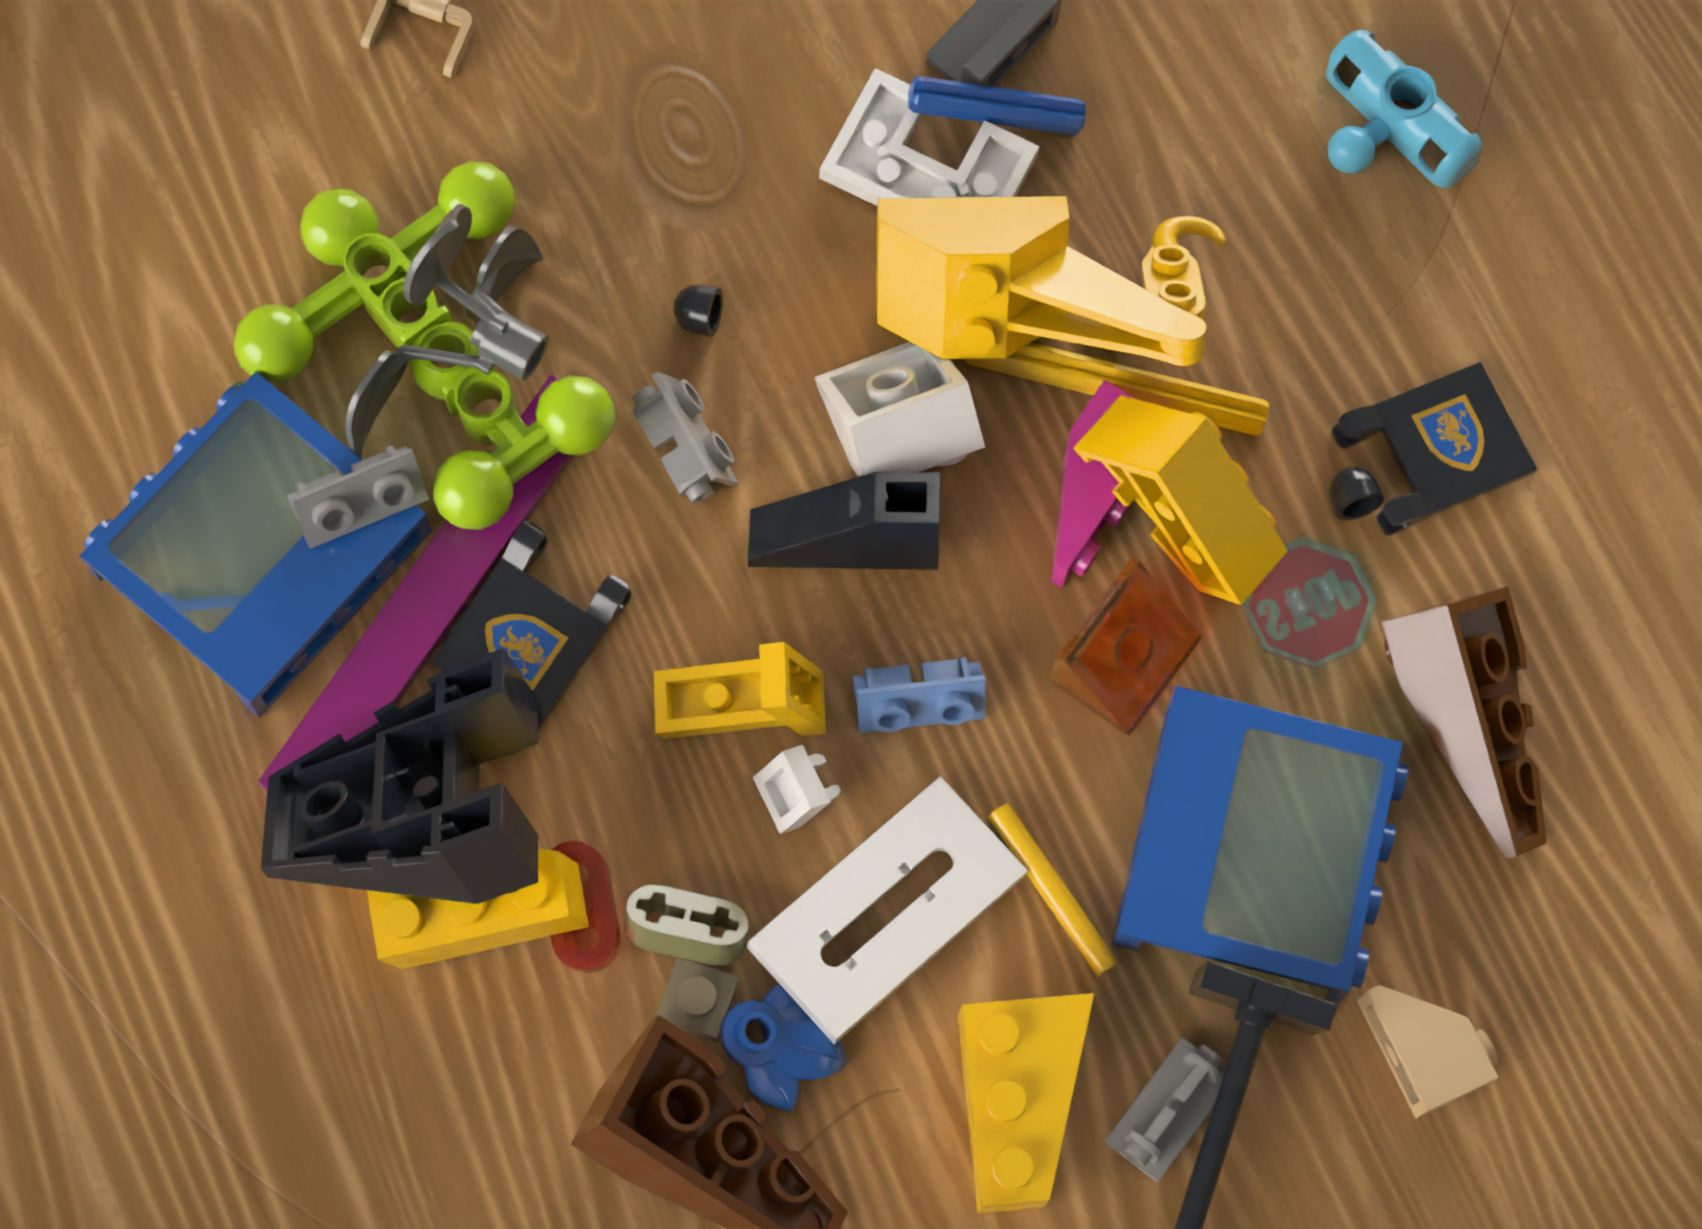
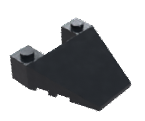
M501 648L444 669L427 680L432 690L399 709L394 701L374 712L379 722L348 741L339 733L268 777L261 870L266 877L479 904L538 883L537 832L503 783L479 791L480 764L505 755L515 754L524 748L538 744V699L506 650Z

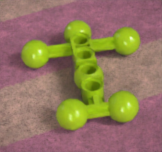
M468 161L452 168L441 181L437 196L438 205L390 239L385 235L378 234V216L372 204L355 191L331 188L316 194L304 207L300 223L301 239L307 251L326 265L344 267L345 271L292 308L284 305L265 304L250 310L238 323L234 338V355L240 367L251 376L255 371L258 372L269 383L281 384L298 377L310 363L313 339L360 305L363 306L397 348L405 344L479 356V348L471 344V337L474 331L463 323L453 322L451 312L447 307L441 306L439 308L433 290L422 305L416 306L405 299L404 282L409 267L419 250L434 235L439 224L456 205L463 204L472 213V224L467 239L484 240L501 233L511 221L516 205L515 189L504 172L488 162ZM383 265L389 267L383 275L376 278L363 277L364 273L374 266ZM411 310L426 311L420 320L413 323L399 321L406 312ZM415 358L409 360L410 373L416 384L435 399L445 400L449 412L454 417L460 416L467 435L475 442L496 447V450L491 454L485 451L464 450L449 456L437 470L433 483V501L440 515L461 529L482 530L497 524L509 510L514 495L513 484L557 452L583 456L600 449L611 435L616 421L615 404L608 391L589 377L569 375L551 382L539 398L535 411L536 421L527 427L518 416L511 386L506 377L494 368L487 375L474 367L456 365L452 368L443 369L436 367L437 362ZM494 399L501 402L500 406L489 414L480 415L472 412L474 407L484 400Z

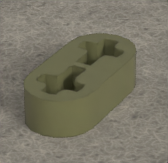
M650 884L639 887L628 898L624 931L627 938L635 946L642 949L704 964L722 966L733 963L741 957L746 946L749 920L743 909L728 900L668 886ZM651 912L662 915L658 923L647 921ZM714 927L726 929L722 938L710 935Z

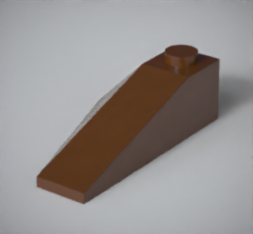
M1508 586L1382 621L1386 636L1384 642L1386 656L1390 664L1395 668L1400 687L1505 859L1517 857L1546 844L1539 770L1534 761L1526 757L1524 746L1526 728L1534 726L1532 707L1526 703L1520 704L1516 673L1518 670L1527 669L1526 652Z
M660 1015L652 1019L600 1088L571 1142L572 1146L626 1181L727 1229H840L848 1213L798 1151H788L763 1121L767 1114L754 1099L747 1102L723 1072L727 1067L716 1053Z

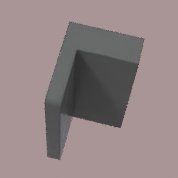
M977 0L927 52V63L948 80L996 87L1057 24L1062 0Z

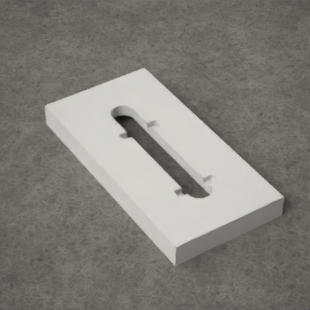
M940 776L748 941L747 948L829 1040L835 1044L1020 882L1028 870ZM936 851H944L951 856L953 860L952 869L856 951L850 959L837 967L828 966L823 962L821 958L822 948L928 856Z

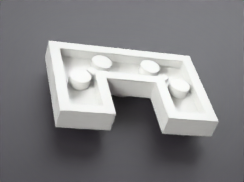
M875 68L821 165L819 179L876 206L878 198L1016 197L1038 156L1040 146L984 120L959 169L955 170L906 146L923 114L914 113L908 108L910 84Z

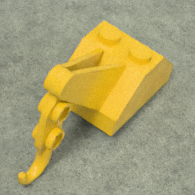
M1066 196L878 198L877 324L941 359H1006L1041 336L1146 356L1173 365L1189 366L1200 362L1204 357L1207 326L1202 319L1205 315L1206 300L1198 262L1190 255L1187 249L1177 243V238L1187 234H1199L1212 239L1217 246H1223L1226 238L1221 228L1213 222L1200 217L1177 216L1163 221L1155 229L1152 247L1142 261V288L1068 247L1069 211Z

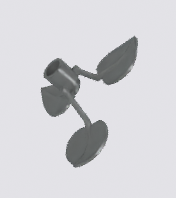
M463 204L456 205L439 224L434 235L419 250L405 278V299L413 305L420 306L425 302L437 284L467 308L468 318L478 323L472 334L471 344L479 348V356L405 344L401 345L395 354L388 350L381 354L357 387L346 415V434L349 447L361 460L362 449L367 435L382 407L399 383L409 360L415 358L474 367L487 375L491 373L496 365L523 381H526L534 373L547 350L549 336L508 314L496 303L520 273L543 259L537 244L529 233L517 226H509L501 233L480 267L477 277L478 285L472 295H469L452 282L446 271L460 253L471 229L472 213L467 206Z

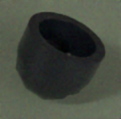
M690 285L681 290L674 300V314L681 327L693 334L712 337L716 333L723 309L722 289L707 285Z
M1359 466L1342 469L1332 480L1329 491L1330 501L1338 519L1353 520L1361 518L1378 509L1384 502V497L1377 480L1370 471Z

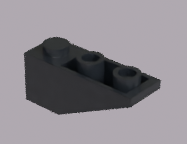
M873 472L750 509L748 567L938 570L940 472Z

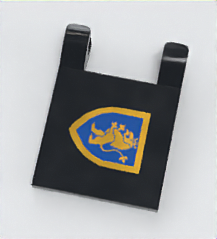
M1481 362L1375 405L1348 411L1339 418V424L1332 428V434L1337 444L1343 449L1352 447L1381 431L1413 493L1388 501L1383 507V511L1376 516L1383 533L1388 536L1399 533L1425 518L1532 475L1537 471L1528 450Z
M525 521L519 526L503 557L430 663L443 671L449 667L504 648L538 699L539 732L607 629L625 609L632 593L626 582L610 575L605 578L587 611L527 574L526 571L545 550L548 539L540 527L532 522Z

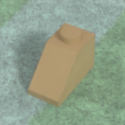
M1381 985L1369 989L1357 1000L1415 1119L1469 1095L1499 1078L1494 1069V1066L1499 1063L1498 1056L1490 1038L1482 1029L1475 1031L1468 1017Z

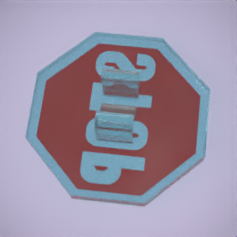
M1306 537L1286 544L1285 547L1288 552L1245 600L1241 608L1263 652L1315 670L1361 648L1377 597L1354 554Z

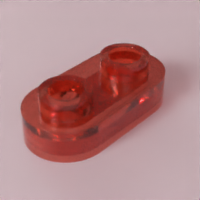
M566 841L555 846L552 850L559 851L577 862L579 867L583 866L588 870V879L582 885L589 927L550 935L551 943L556 956L568 967L583 973L597 972L607 967L615 959L621 943L610 870L605 858L593 846L582 841ZM586 930H597L599 935L597 946L591 951H581L578 945L581 934Z

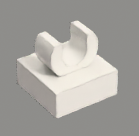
M803 745L782 751L752 777L780 834L802 827L841 792L838 785H832L829 788L823 787L816 770L825 764L826 760L821 754L808 756Z

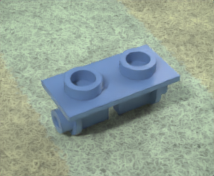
M959 657V659L921 663L923 682L912 683L909 665L874 669L864 668V675L852 676L854 698L857 701L858 732H895L909 727L935 724L957 725L969 720L985 719L986 680L985 675H982L980 662L968 663L966 657Z

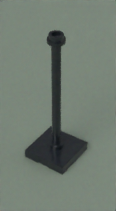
M1210 961L1196 969L1188 994L1235 1009L1234 1020L1240 1022L1174 1229H1203L1265 1031L1273 1032L1275 1023L1312 1036L1330 1030L1337 1004Z

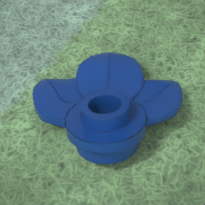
M780 984L774 986L762 1001L748 1000L735 1005L726 1013L721 1022L720 1040L724 1051L733 1061L743 1065L747 1086L753 1096L761 1103L772 1108L791 1111L797 1101L799 1080L824 1079L840 1071L847 1063L840 1041L833 1044ZM749 1021L757 1022L763 1028L764 1039L761 1044H754L746 1037L745 1027Z

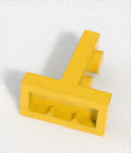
M785 642L760 644V659L654 671L655 734L663 739L785 725L801 736L826 734L824 672Z

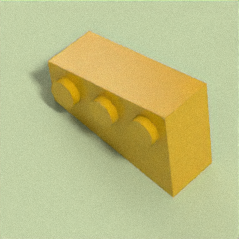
M1120 395L1073 449L1086 463L1092 460L1102 462L1119 483L1111 492L1124 506H1129L1133 500L1138 503L1157 525L1149 535L1198 591L1242 605L1288 552L1274 529L1276 526L1274 517L1256 500L1247 485L1249 483L1247 473L1239 464L1231 459L1220 441L1222 438L1220 429L1210 418L1199 412H1192L1190 414Z
M538 849V883L479 904L367 890L377 958L400 969L589 927L578 863L559 851Z
M1094 993L962 1004L958 1014L977 1214L1044 1208L1050 1200Z

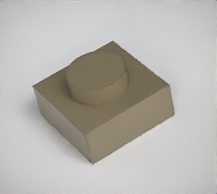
M676 957L656 1016H662L685 1032L718 1043L721 1022L730 1009L739 983V977Z

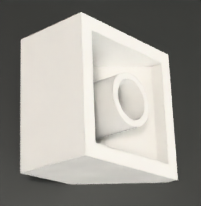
M907 342L815 377L817 388L850 466L858 477L873 472H921L934 466H949L962 461L967 454L985 447L968 381L950 359H941L912 342Z

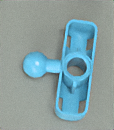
M1355 30L1346 35L1336 45L1329 56L1326 68L1327 80L1369 121L1363 127L1346 126L1340 128L1329 139L1328 159L1336 169L1349 174L1364 171L1374 160L1375 147L1386 139L1431 183L1441 188L1453 186L1475 168L1482 152L1481 138L1477 133L1470 134L1460 124V116L1437 95L1435 82L1427 72L1417 67L1407 66L1393 51L1388 50L1385 52L1375 42V34L1367 30ZM1345 57L1362 71L1353 82L1351 88L1344 85L1337 75V68ZM1393 101H1409L1416 106V109H1401ZM1430 139L1447 154L1436 170L1428 167L1421 156L1424 146Z

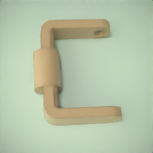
M377 0L363 32L361 47L370 50L373 48L391 5L396 4L408 8L409 12L443 24L448 22L460 27L443 68L444 76L454 78L474 33L471 14L465 9L452 5L451 0Z

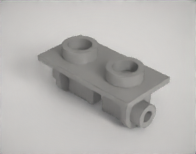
M659 372L652 374L659 390L656 391L654 386H648L635 393L632 397L636 404L633 414L639 421L654 449L659 450L674 439L677 442L678 447L660 458L677 488L681 497H688L692 504H698L708 499L714 493L710 485L713 482L733 487L738 485L739 482L730 468V465L734 463L733 454L719 434L714 431L710 433L699 414L704 411V404L693 386L685 379L680 381V379Z
M390 445L386 447V451L351 465L353 472L345 476H341L338 470L307 484H303V482L296 484L298 491L286 496L295 518L299 520L308 547L310 549L429 500L413 450L411 448L408 449L407 446L395 450Z
M1182 1037L1110 1133L1105 1143L1158 1183L1213 1108L1225 1071L1220 1066L1223 1059L1207 1046L1201 1045L1198 1049Z

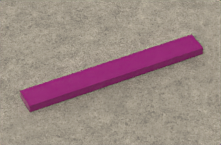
M550 374L520 416L527 427L536 421L535 411L542 393L551 382L559 380L553 374ZM557 452L513 484L514 495L509 510L497 524L482 530L458 528L447 519L261 776L257 782L261 788L267 791L268 777L339 733L346 741L350 740L379 722L374 712L392 701L396 705L504 555L519 526L523 522L528 521L574 455Z

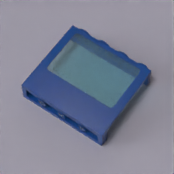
M255 371L245 383L237 382L225 391L217 403V412L201 429L194 427L181 437L173 450L174 457L158 474L150 473L137 483L129 496L130 503L113 521L106 519L92 530L85 541L84 546L86 549L80 554V558L94 577L100 582L105 579L229 685L236 693L240 702L260 718L432 531L426 513L415 505L310 549L299 520L295 518L286 495L298 491L296 487L298 483L303 482V484H307L338 470L341 476L352 473L351 465L363 460Z
M1175 686L1168 701L1111 945L1137 951L1141 943L1144 942L1328 989L1326 999L1340 1002L1350 992L1351 986L1361 987L1367 969L1369 950L1359 947L1364 923L1374 925L1381 903L1382 887L1374 886L1373 881L1377 862L1387 863L1394 842L1396 827L1387 824L1386 820L1390 801L1399 802L1401 800L1407 781L1409 766L1399 762L1403 742Z

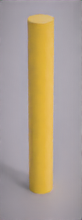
M1009 803L993 811L987 817L1011 853L1028 870L1026 875L1096 976L1100 977L1119 964L1118 960Z

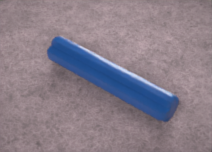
M924 76L915 77L912 83H910L908 91V108L914 113L984 122L985 120L992 124L1068 135L1078 134L1083 128L1086 118L1085 103L1075 98Z

